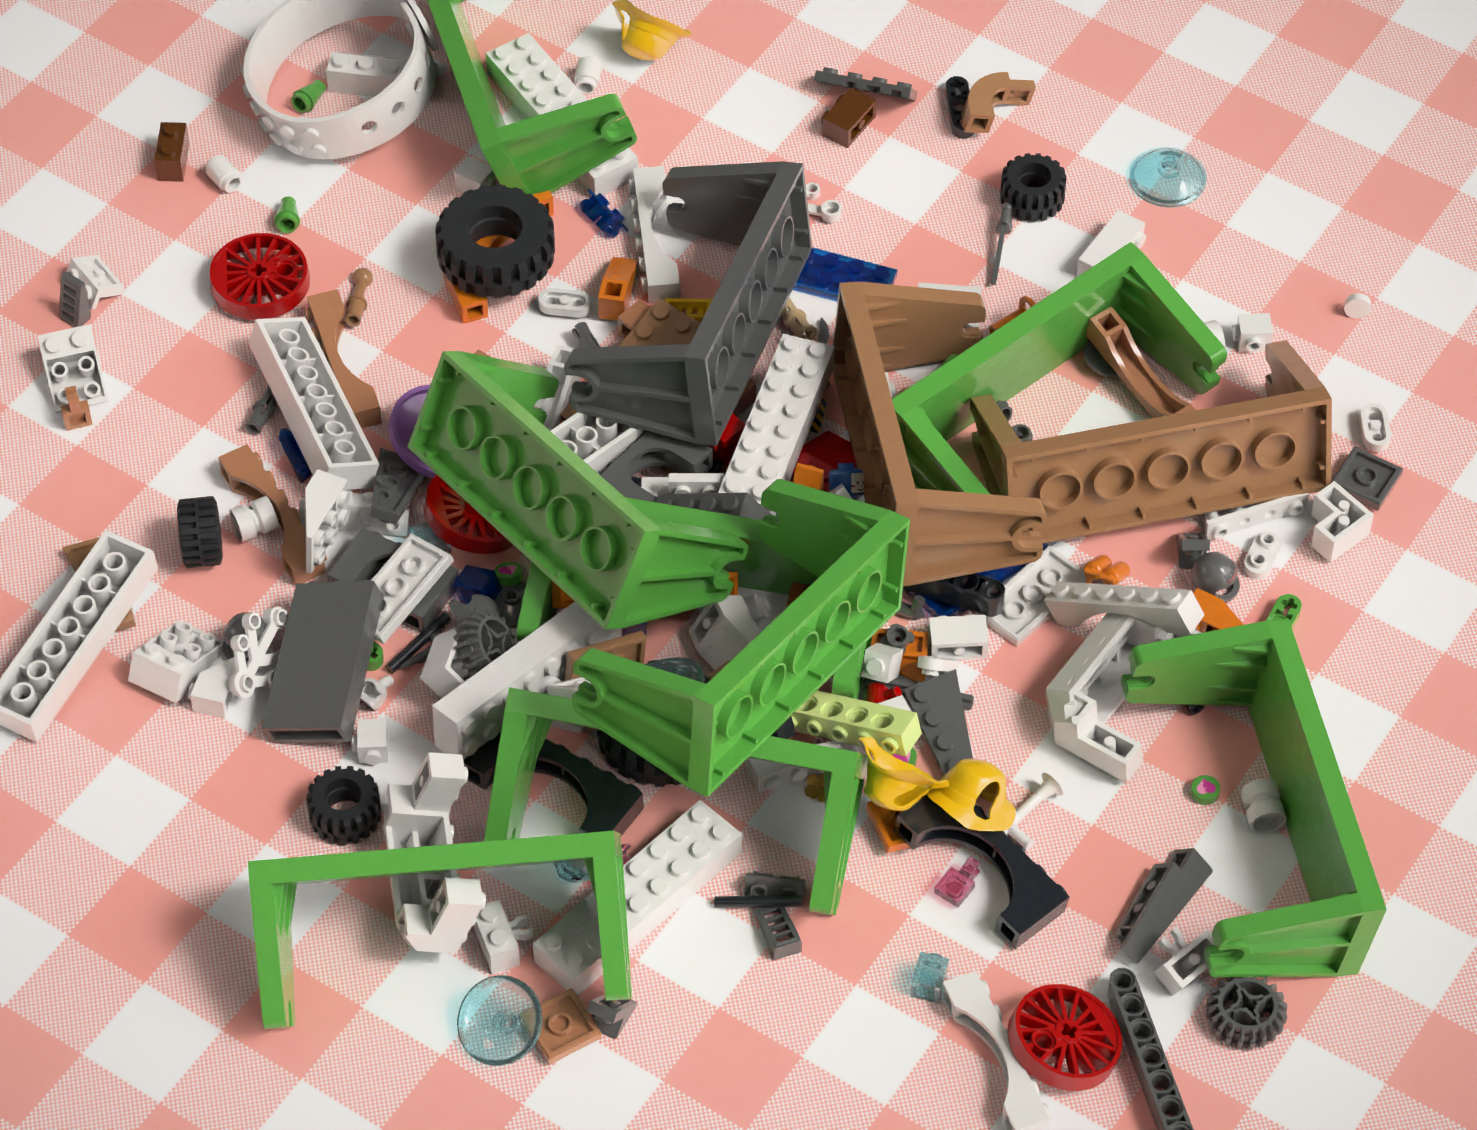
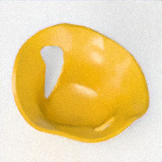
M628 0L612 2L616 16L621 23L622 50L631 57L647 61L659 60L674 45L677 39L693 35L688 29L683 30L680 26L665 19L652 16L640 10ZM622 11H625L630 17L629 24L624 22L625 17Z
M861 737L858 739L868 757L867 781L864 786V793L876 805L888 810L905 811L916 804L930 789L949 786V782L946 779L936 781L928 773L884 751L878 746L874 738ZM869 751H871L874 760H872Z
M962 759L958 761L941 779H936V781L946 779L949 782V786L930 789L926 793L933 802L942 807L950 816L971 830L1005 831L1012 826L1015 820L1016 809L1006 799V776L994 764L985 760ZM978 796L992 803L988 813L989 819L987 820L976 816L973 810Z

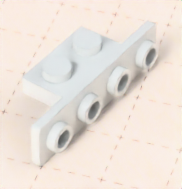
M669 473V477H643L641 488L656 497L658 494L718 493L724 479V473Z
M348 490L350 492V499L347 504V510L350 511V515L346 525H341L339 530L359 532L362 528H365L371 532L375 531L385 535L404 537L408 535V509L405 510L397 524L384 523L370 516L373 492L360 494ZM302 498L299 502V515L303 526H305V498Z

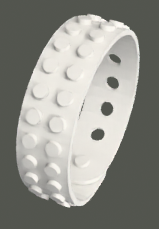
M285 0L263 20L253 34L246 50L244 65L242 66V76L246 83L242 86L246 98L253 99L249 104L255 116L261 115L257 119L264 132L269 130L271 139L278 146L282 145L296 155L312 159L349 157L371 150L394 138L422 113L435 87L436 67L430 49L435 51L438 49V45L414 0ZM368 16H393L406 20L405 26L411 37L414 38L411 56L399 76L375 97L344 112L317 118L292 117L282 114L267 105L270 85L279 67L297 47L312 36L343 22ZM418 78V86L417 89L414 90L415 81ZM397 102H401L400 109L392 114L393 106ZM366 122H375L371 129L362 130V126Z

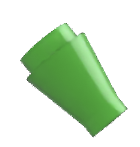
M315 80L311 84L294 91L291 98V104L294 109L300 113L312 111L322 94L326 91L325 84L320 80Z
M291 196L281 199V204L274 218L276 227L283 233H292L300 225L296 200Z

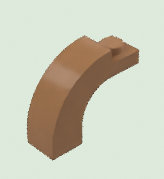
M996 72L980 78L970 89L962 111L964 132L989 133L995 118L993 106L1000 104L1030 105L1036 89L1035 81L1010 79L1008 72Z

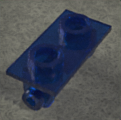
M588 189L587 191L591 194V197L581 201V211L593 223L601 216L595 224L607 237L615 238L619 234L621 227L628 232L629 230L623 224V221L626 220L625 217L616 208L611 211L607 207L610 205L609 201L601 193L595 195Z
M283 428L279 431L278 439L300 483H303L312 475V472L292 431L288 428Z

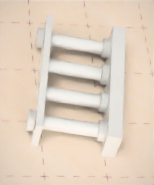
M1309 493L1261 502L1258 505L1245 509L1243 506L1231 508L1233 512L1223 516H1218L1216 511L1205 513L1208 520H1206L1204 533L1210 540L1220 539L1228 534L1289 515H1298L1306 511Z

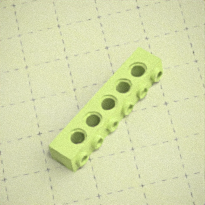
M818 690L791 715L796 732L861 746L859 738L872 737L884 751L905 757L922 734L917 712Z

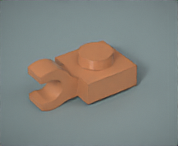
M76 386L66 387L65 392L68 404L60 406L66 431L93 425L88 401H79Z

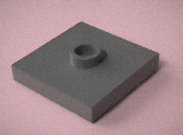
M1354 446L1331 483L1335 481L1361 504L1379 511L1402 476L1404 468Z

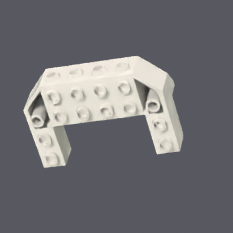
M1106 613L1046 688L1047 709L1055 744L1128 783L1143 764L1142 744L1105 723L1125 699L1121 678L1124 674H1131V665L1128 658L1130 651L1138 645L1188 636V634L1167 633L1153 624L1132 616ZM1194 629L1191 635L1199 634L1201 632Z
M428 752L412 785L388 784L386 795L389 798V811L384 813L383 824L386 849L452 844L454 827L449 822L450 809L453 802L457 801L462 785H465L468 780V769L464 767L462 755ZM456 871L390 877L396 926L404 941L416 951L457 953L461 944L466 941L470 928L475 925L479 912L485 907L486 896L481 891L480 880L462 879Z

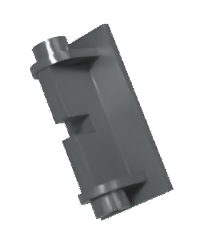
M753 871V873H746L744 896L804 895L806 880L800 879V876L776 877L772 874Z

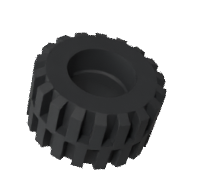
M1025 153L1024 156L1018 155L1014 157V160L1007 162V166H1004L1002 170L1000 201L1001 204L1010 203L1012 205L1013 217L1018 216L1020 220L1025 221L1029 219L1031 222H1036L1038 219L1045 221L1048 216L1054 217L1056 211L1060 212L1065 201L1067 176L1065 175V169L1060 167V163L1057 160L1052 161V157L1048 155L1045 157L1041 156V153H1036V155Z
M213 496L179 499L177 504V521L184 565L186 568L221 565L223 550L217 501Z
M348 765L346 769H341V766H335V770L330 771L327 769L323 771V776L317 775L314 778V784L310 783L308 787L309 793L306 794L309 820L315 833L318 832L322 840L328 838L329 843L334 845L336 842H340L341 845H347V842L353 841V844L360 842V838L367 839L370 837V831L375 832L378 828L377 823L381 821L382 812L379 788L377 783H374V778L370 774L365 776V770L359 768L356 771L354 766ZM341 801L357 803L354 807L346 810L331 808L334 804Z

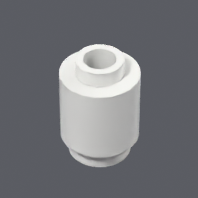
M593 56L581 57L577 61L574 84L582 94H592L599 87L602 63Z
M215 156L208 161L205 172L221 190L231 193L241 186L242 177L240 171L225 156Z

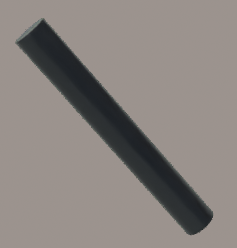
M443 612L386 665L387 671L394 674L404 662L410 659L430 640L432 634L438 633L451 621L449 615Z
M803 895L715 896L714 907H803Z

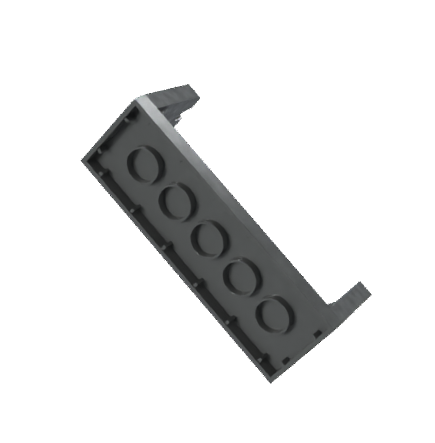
M776 161L673 167L669 170L662 184L663 194L665 196L681 198L685 203L672 202V204L668 205L666 216L670 227L675 230L740 247L690 344L573 349L564 364L565 375L582 377L588 381H575L571 386L572 391L569 395V401L575 411L695 444L717 446L813 249L803 163Z

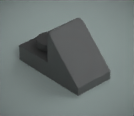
M1177 533L1178 566L1180 569H1192L1195 561L1200 556L1206 554L1207 551H1210V539L1205 533Z
M605 994L590 1000L587 1012L594 1015L593 1020L602 1034L616 1039L636 1009L638 1002L632 999L606 1001Z

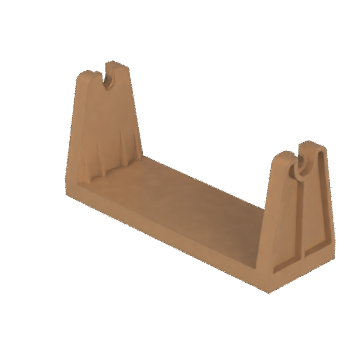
M870 282L839 283L833 346H835L833 375L857 469H861L864 472L865 502L889 509L910 519L903 586L1027 564L1039 560L1043 553L1040 530H1024L1035 527H1047V514L1044 504L1040 499L915 488L885 371L946 360L950 355L955 353L959 355L981 341L983 336L979 327L964 328V326L969 323L985 322L986 309L982 296L976 292Z
M1284 340L1265 345V359L1272 372L1265 375L1267 395L1265 398L1022 442L992 395L988 394L970 398V410L977 431L971 432L972 445L991 495L1038 498L1043 502L1048 519L1047 527H1035L1024 530H1040L1043 544L1321 491L1331 484L1332 398L1323 383L1290 343Z

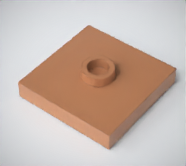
M572 988L519 1014L520 1021L549 1065L602 1038L601 1031Z

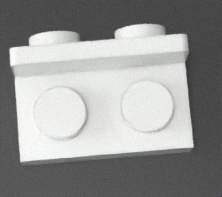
M97 254L70 259L66 272L85 283L90 310L96 309L99 298L122 295L124 285Z

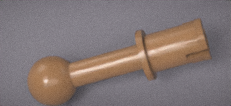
M358 268L352 275L353 283L356 286L354 295L347 299L346 306L348 309L345 319L346 324L352 327L360 325L363 312L367 309L368 303L364 298L366 287L370 286L373 282V274L367 268Z

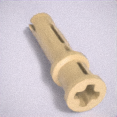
M789 297L781 313L784 317L785 327L790 329L795 337L813 340L817 333L815 326L809 324L806 320V313L796 308Z

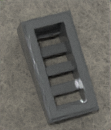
M65 271L61 274L59 317L73 328L83 326L91 319L86 286L83 281Z
M761 907L754 909L755 917L773 960L802 952L801 938L785 907ZM775 912L779 913L778 915L772 917H764L765 915L772 914ZM782 920V923L772 926L768 925L769 923ZM783 928L786 929L785 931L779 933H772L773 931H777ZM789 936V939L777 942V939Z

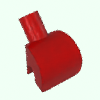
M871 683L866 687L865 701L878 704L901 696L902 691L898 686L888 689L883 684Z

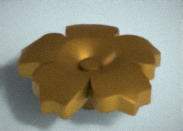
M814 773L808 775L807 787L804 788L805 795L811 799L817 798L819 803H825L824 773H820L819 777Z

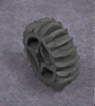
M489 608L469 612L468 615L459 620V625L455 627L457 634L453 638L457 642V645L454 647L459 653L457 659H461L463 663L462 669L468 670L469 677L475 675L516 645L515 635H512L510 631L511 626L505 624V618L499 617L497 611L492 612Z
M1227 977V981L1220 979L1217 987L1211 989L1206 1003L1207 1020H1210V1030H1216L1217 1039L1226 1037L1225 1042L1227 1046L1235 1042L1237 1043L1238 1050L1245 1044L1252 1051L1256 1043L1261 1048H1264L1267 1041L1273 1043L1276 1040V1036L1283 1032L1284 1024H1286L1288 1017L1286 1015L1287 1002H1284L1283 992H1277L1276 983L1267 985V977L1261 980L1256 979L1257 977ZM1233 999L1234 1004L1230 1005L1229 1009L1224 1010V1004ZM1269 1012L1270 1017L1263 1023H1260L1259 1019L1263 1017V1013Z

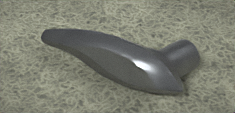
M916 595L912 605L901 601V609L896 613L908 618H924L925 615L922 612L925 598Z

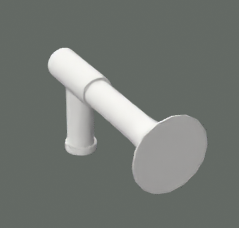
M1046 772L1041 775L1043 782L1040 788L1016 810L1012 826L1004 831L1006 835L1009 834L1021 844L1026 851L1034 845L1035 841L1021 831L1017 825L1047 797L1054 794L1063 796L1064 794L1058 781Z

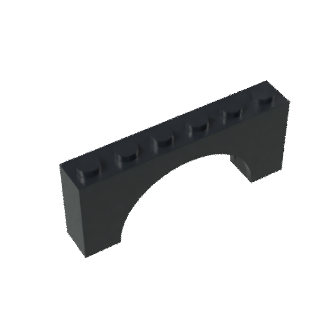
M501 732L493 740H489L478 748L473 755L463 759L464 767L468 769V781L484 790L492 785L494 781ZM545 738L537 757L534 772L558 778L571 786L580 795L586 805L587 814L579 828V832L616 831L621 833L622 836L644 809L643 792L635 785L626 784L619 780L612 772L603 771L594 766L587 758H580L571 753L565 746L555 744Z
M924 795L910 809L898 814L893 831L912 850L931 842H953L974 849L992 862L1002 875L1009 895V905L999 915L995 931L1015 950L1065 912L1070 896L1064 887L1056 884L1046 874L1044 868L1028 857L1024 849L1020 845L1015 844L1004 831L968 829L950 816L942 807L933 802L927 795ZM974 806L973 810L976 816L984 820L989 819L980 806Z

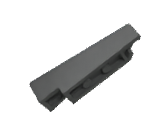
M1195 848L1175 849L1168 863L1153 865L1115 929L1116 937L1122 944L1120 949L1131 962L1138 964L1212 874L1211 866Z

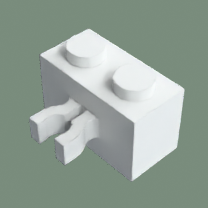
M499 899L485 904L484 909L479 912L476 923L473 926L491 974L520 966L519 947L516 940L526 941L534 938L531 927L525 930L519 929L521 926L528 925L526 914L516 917L512 922H508Z
M1176 926L1169 932L1175 938V944L1169 943L1165 936L1157 942L1163 950L1171 953L1172 958L1154 973L1172 996L1207 969L1204 951L1207 945H1216L1208 930L1190 944H1187L1184 941L1182 932Z

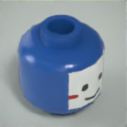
M838 463V469H832L829 472V492L843 484L851 498L858 501V497L864 494V472L861 469L854 468V463Z

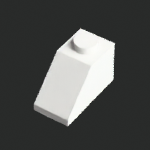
M234 657L200 672L196 682L191 683L188 699L191 700L193 712L226 719L235 697L229 688V679L236 672Z

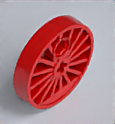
M253 233L233 239L216 253L210 265V290L214 300L224 311L243 319H271L286 314L301 303L310 286V271L303 251L291 240L276 234ZM262 248H268L262 259ZM250 249H256V261L251 255ZM242 252L245 259L238 254ZM257 295V304H250L253 296ZM276 295H281L282 298L277 299ZM241 296H243L241 302L237 301ZM263 296H268L270 302L263 303Z
M438 475L431 480L424 502V516L431 530L440 539L457 549L476 554L499 553L513 546L507 538ZM469 524L467 534L461 532ZM474 526L476 529L477 536L472 535Z
M1048 984L1033 989L1024 996L1009 1019L1008 1041L1012 1053L1019 1064L1037 1080L1057 1089L1082 1091L1100 1085L1111 1075L1122 1050L1121 1030L1112 1012L1094 995L1074 986ZM1064 1001L1070 1003L1068 1014L1066 1012ZM1078 1006L1082 1011V1015L1074 1022ZM1064 1059H1066L1068 1073L1061 1071ZM1055 1062L1054 1068L1051 1067V1066H1049V1064H1052V1063ZM1078 1065L1084 1074H1079Z

